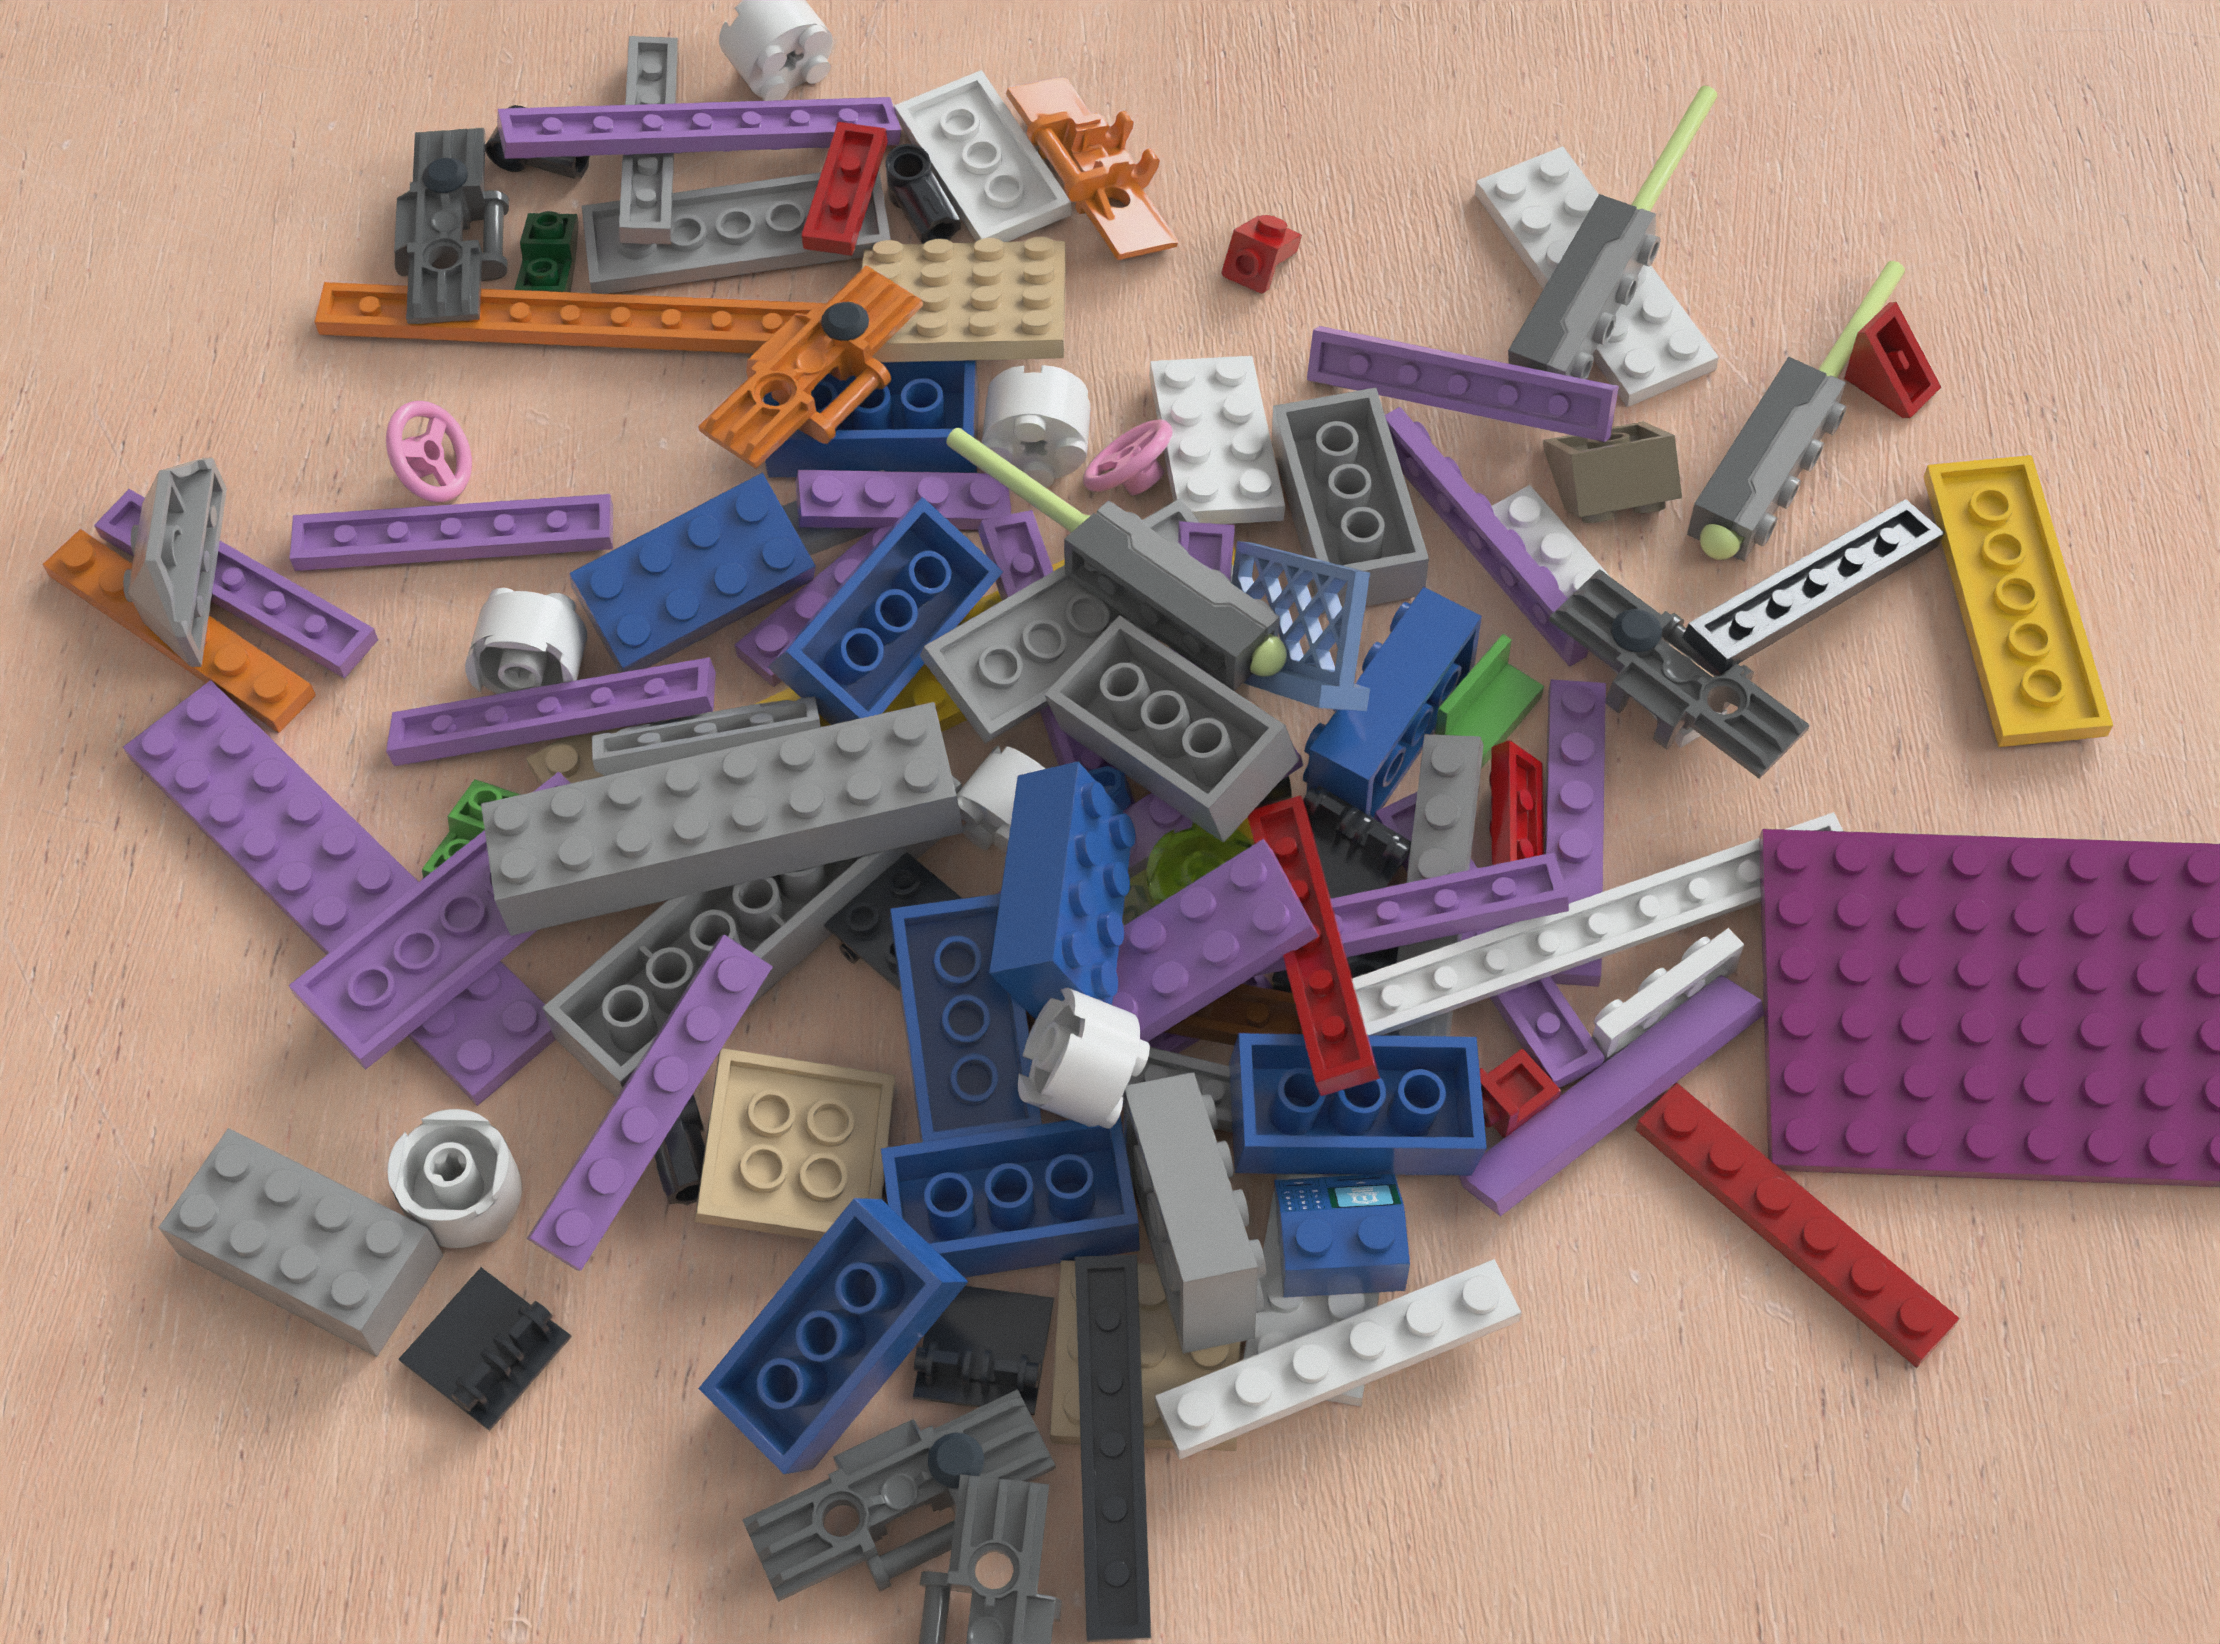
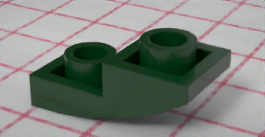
M553 211L528 213L520 240L523 260L514 290L571 292L579 221L577 214H559Z

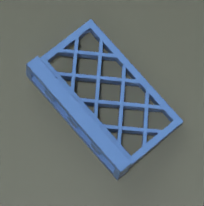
M1237 541L1231 584L1253 599L1261 600L1266 594L1269 606L1275 614L1280 616L1279 636L1287 652L1286 662L1278 673L1267 677L1252 674L1243 683L1317 708L1367 711L1370 688L1354 684L1370 573L1252 542ZM1255 561L1259 576L1253 583L1252 573ZM1284 570L1288 584L1282 591L1278 577ZM1314 577L1318 592L1311 599L1307 585ZM1348 581L1345 603L1342 608L1337 593ZM1295 602L1299 616L1292 622L1288 609ZM1325 610L1329 625L1322 631L1318 617ZM1304 634H1306L1310 646L1305 655H1303L1299 643ZM1336 642L1338 651L1336 665L1334 666L1329 650Z

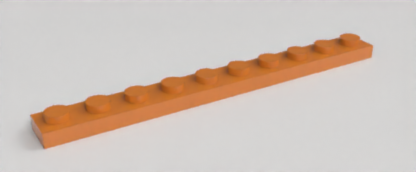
M324 282L314 323L319 335L755 353L796 313L807 314L813 308L819 311L826 303L481 289L479 320L408 324L406 320L408 286Z

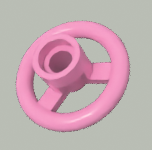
M427 401L408 402L394 412L386 431V448L391 466L399 480L412 493L427 501L446 502L459 496L469 482L472 470V457L468 440L457 421L443 408ZM414 417L429 418L424 434L402 440L404 427L410 419ZM444 431L455 451V474L452 473L444 460V449L441 445ZM433 473L441 487L429 485L422 481L421 478Z
M1152 420L1138 425L1118 437L1105 447L1088 465L1083 475L1084 486L1089 491L1101 492L1122 484L1131 496L1138 495L1149 489L1164 474V469L1156 458L1164 451L1172 438L1173 431L1171 425L1165 420ZM1111 468L1114 469L1106 474L1101 475L1106 470H1109Z

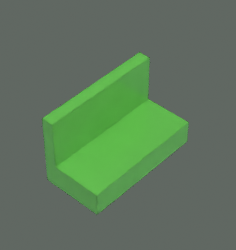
M1504 634L1500 636L1438 708L1435 735L1481 737L1484 745L1481 769L1491 758V747L1505 742L1543 695L1544 685L1508 663L1512 639Z

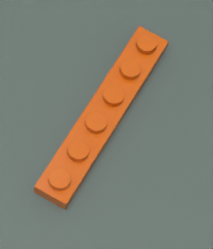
M79 529L42 564L52 579L203 682L207 683L211 680L235 704L278 733L316 696L309 682L211 616L208 618L202 667H190L143 623L133 602L127 601L124 594L123 580L125 571L132 569V563L82 529Z

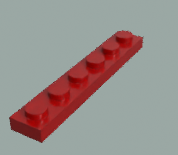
M1299 795L1254 809L1248 815L1254 844L1264 839L1273 850L1319 935L1296 951L1292 950L1283 955L1319 1093L1321 1096L1380 1079L1302 796Z
M1677 1082L1638 1120L1635 1131L1914 1367L1917 1368L1958 1323L1960 1318Z

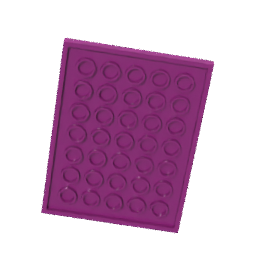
M1762 829L1759 836L1767 1140L1768 1159L1783 1171L2220 1187V844Z

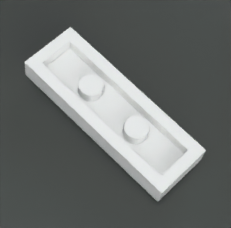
M1729 928L1712 940L1708 937H1703L1687 949L1682 956V961L1672 969L1666 971L1664 968H1659L1651 973L1639 986L1638 993L1623 1003L1620 999H1617L1605 1006L1594 1019L1595 1028L1592 1039L1605 1056L1603 1063L1718 976L1723 975L1727 978L1734 973L1744 946L1741 940Z

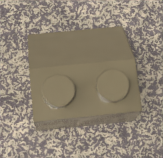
M1644 421L1612 427L1611 436L1605 442L1573 435L1543 440L1544 451L1564 509L1579 518L1582 517L1583 522L1596 523L1611 520L1615 517L1614 511L1633 508L1635 513L1656 512L1666 508L1665 501L1682 498L1675 435Z

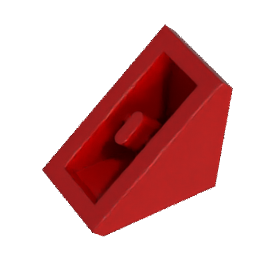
M1889 302L1857 333L1844 379L1900 417L1911 418L1942 388L1897 302Z

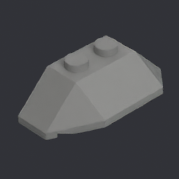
M201 458L159 470L142 503L139 525H134L131 530V548L134 558L132 569L125 571L123 580L125 597L128 602H133L143 623L190 667H202L227 493L226 485L213 458Z
M813 696L800 698L797 701L782 700L647 723L621 729L612 734L592 736L594 769L607 776L820 728L816 699Z

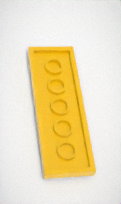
M2026 455L1927 465L1923 479L1936 525L1945 532L1941 543L1998 747L2108 737L2113 727V722L2033 456Z

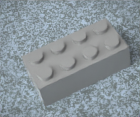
M1377 388L1273 406L1272 447L1303 556L1369 572L1370 577L1365 606L1416 597L1423 587L1426 588L1429 557ZM1313 577L1311 585L1314 595H1316L1318 589ZM1348 581L1337 593L1342 608L1345 603Z
M1120 615L1044 694L1062 731L1223 843L1299 761L1286 725Z
M1194 1072L1127 1085L1123 1093L1124 1140L1132 1186L1182 1352L1188 1353L1255 1339L1256 1313L1264 1312V1298L1258 1277L1266 1275L1265 1259L1259 1240H1249L1245 1230V1226H1249V1212L1242 1189L1233 1191L1229 1178L1233 1177V1164L1226 1141L1217 1142L1213 1130H1217L1218 1122L1212 1096L1210 1094L1201 1095Z
M229 1128L158 1227L178 1255L376 1357L443 1257L429 1228Z

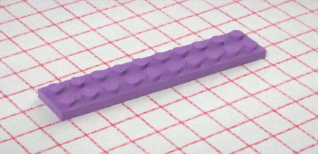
M211 680L123 746L129 759L326 955L419 882ZM501 961L408 1035L477 1106L556 1040L542 1008L545 1004Z

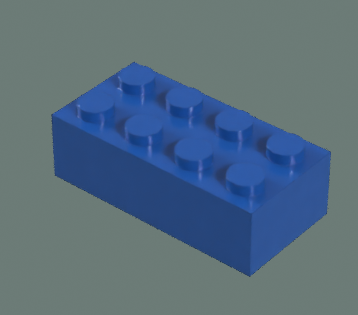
M976 360L881 362L889 371L891 382L883 389L876 388L835 428L836 436L829 443H821L797 429L765 460L768 478L796 477L798 470L977 473L976 465L946 444L949 434L955 428H961L978 440L979 384ZM828 373L811 391V395L815 400L816 411L821 413L857 377L852 375L846 381H840ZM772 392L764 396L763 402L770 406L780 405L779 402L772 398Z
M762 472L570 572L569 575L571 587L619 673L649 668L802 587L814 579L816 565Z
M921 497L898 519L768 668L801 698L815 696L818 714L831 725L882 714L925 664L920 657L923 647L956 628L1000 577L1003 571L925 498Z
M1425 587L1421 589L1411 604L1407 602L1401 604L1391 622L1390 635L1383 644L1377 641L1372 645L1362 665L1363 673L1355 683L1370 688L1367 711L1333 709L1335 713L1326 725L1318 723L1311 732L1304 752L1309 754L1308 765L1303 774V781L1307 783L1306 794L1311 787L1316 789L1320 785L1375 819V812L1384 807L1423 750L1424 734H1434L1438 708L1474 668L1482 619L1481 615Z
M1079 761L1021 774L1017 777L989 974L1035 1020L1051 998L1060 1001L1065 1000L1061 991L1064 988H1070L1110 1005L1113 1003V996L1118 991L1116 969L1119 946L1124 940L1122 918L1125 896L1130 890L1128 867L1130 850L1134 846L1136 839L1135 827L1130 816L1123 813L1106 793L1102 784L1096 782Z
M1001 894L890 909V923L921 1142L1042 1124L1040 1108L1022 1101L1018 1092L1019 1074L1029 1077L1033 1061L1023 1056L1029 1037L1026 1010L989 974Z
M1239 1033L1229 1060L1235 1173L1356 1175L1395 1173V1175L1472 1176L1487 1149L1477 1037L1368 1035L1380 1079L1321 1096L1315 1083L1303 1034Z
M1121 1116L1109 1129L1099 1125L1089 1127L1073 1120L881 1148L888 1206L964 1278L1061 1263V1260L1075 1261V1257L1109 1256L1140 1251L1139 1221Z
M854 1198L698 1389L784 1475L813 1470L968 1281L882 1199Z

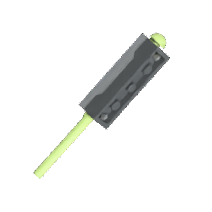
M1709 86L1700 87L1631 205L1601 194L1598 195L1508 350L1509 364L1582 379L1588 378L1593 365L1594 351L1598 344L1606 345L1609 341L1616 323L1615 314L1621 304L1629 305L1638 286L1639 272L1643 265L1650 267L1657 256L1661 239L1655 236L1656 213L1650 211L1717 99V92Z
M1889 261L1819 369H1815L1788 356L1694 503L1687 535L1700 540L1703 551L1709 557L1725 560L1733 556L1745 562L1755 544L1765 546L1778 520L1777 517L1773 516L1779 506L1785 509L1790 506L1801 483V480L1797 478L1802 469L1809 472L1813 469L1824 446V443L1820 441L1825 432L1833 435L1845 415L1847 406L1841 404L1840 401L1846 382L1837 377L1850 359L1857 333L1881 311L1904 275L1905 268L1899 262Z
M955 428L949 434L946 441L947 446L1071 532L1064 539L1065 574L1233 691L1252 674L1267 677L1278 673L1283 668L1287 652L1284 643L1278 637L1280 616L1275 614L1267 603L1260 599H1253L1231 584L1230 580L1218 570L1209 569L1190 556L1179 543L1168 541L1146 526L1145 522L1138 515L1124 511L1109 500L1097 510L1096 514L1093 513L1091 516L1084 515L961 428Z

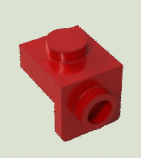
M1271 215L1256 216L1233 230L1221 271L1222 276L1258 293H1265L1270 289L1276 265L1297 253L1302 234L1287 228V223L1278 217Z
M1523 1048L1488 1074L1483 1068H1479L1485 1127L1490 1128L1493 1126L1503 1138L1507 1137L1560 1097V1088Z

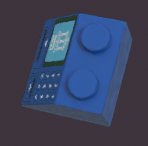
M1395 1173L1274 1180L1283 1298L1406 1291L1410 1257L1404 1204Z

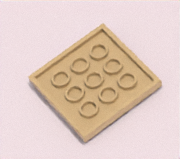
M1033 237L1023 242H1003L996 238H984L975 243H952L945 239H934L925 244H901L894 240H884L874 244L872 249H864L862 268L866 265L922 299L923 306L872 356L879 362L1064 358L1065 241H1053L1047 237Z

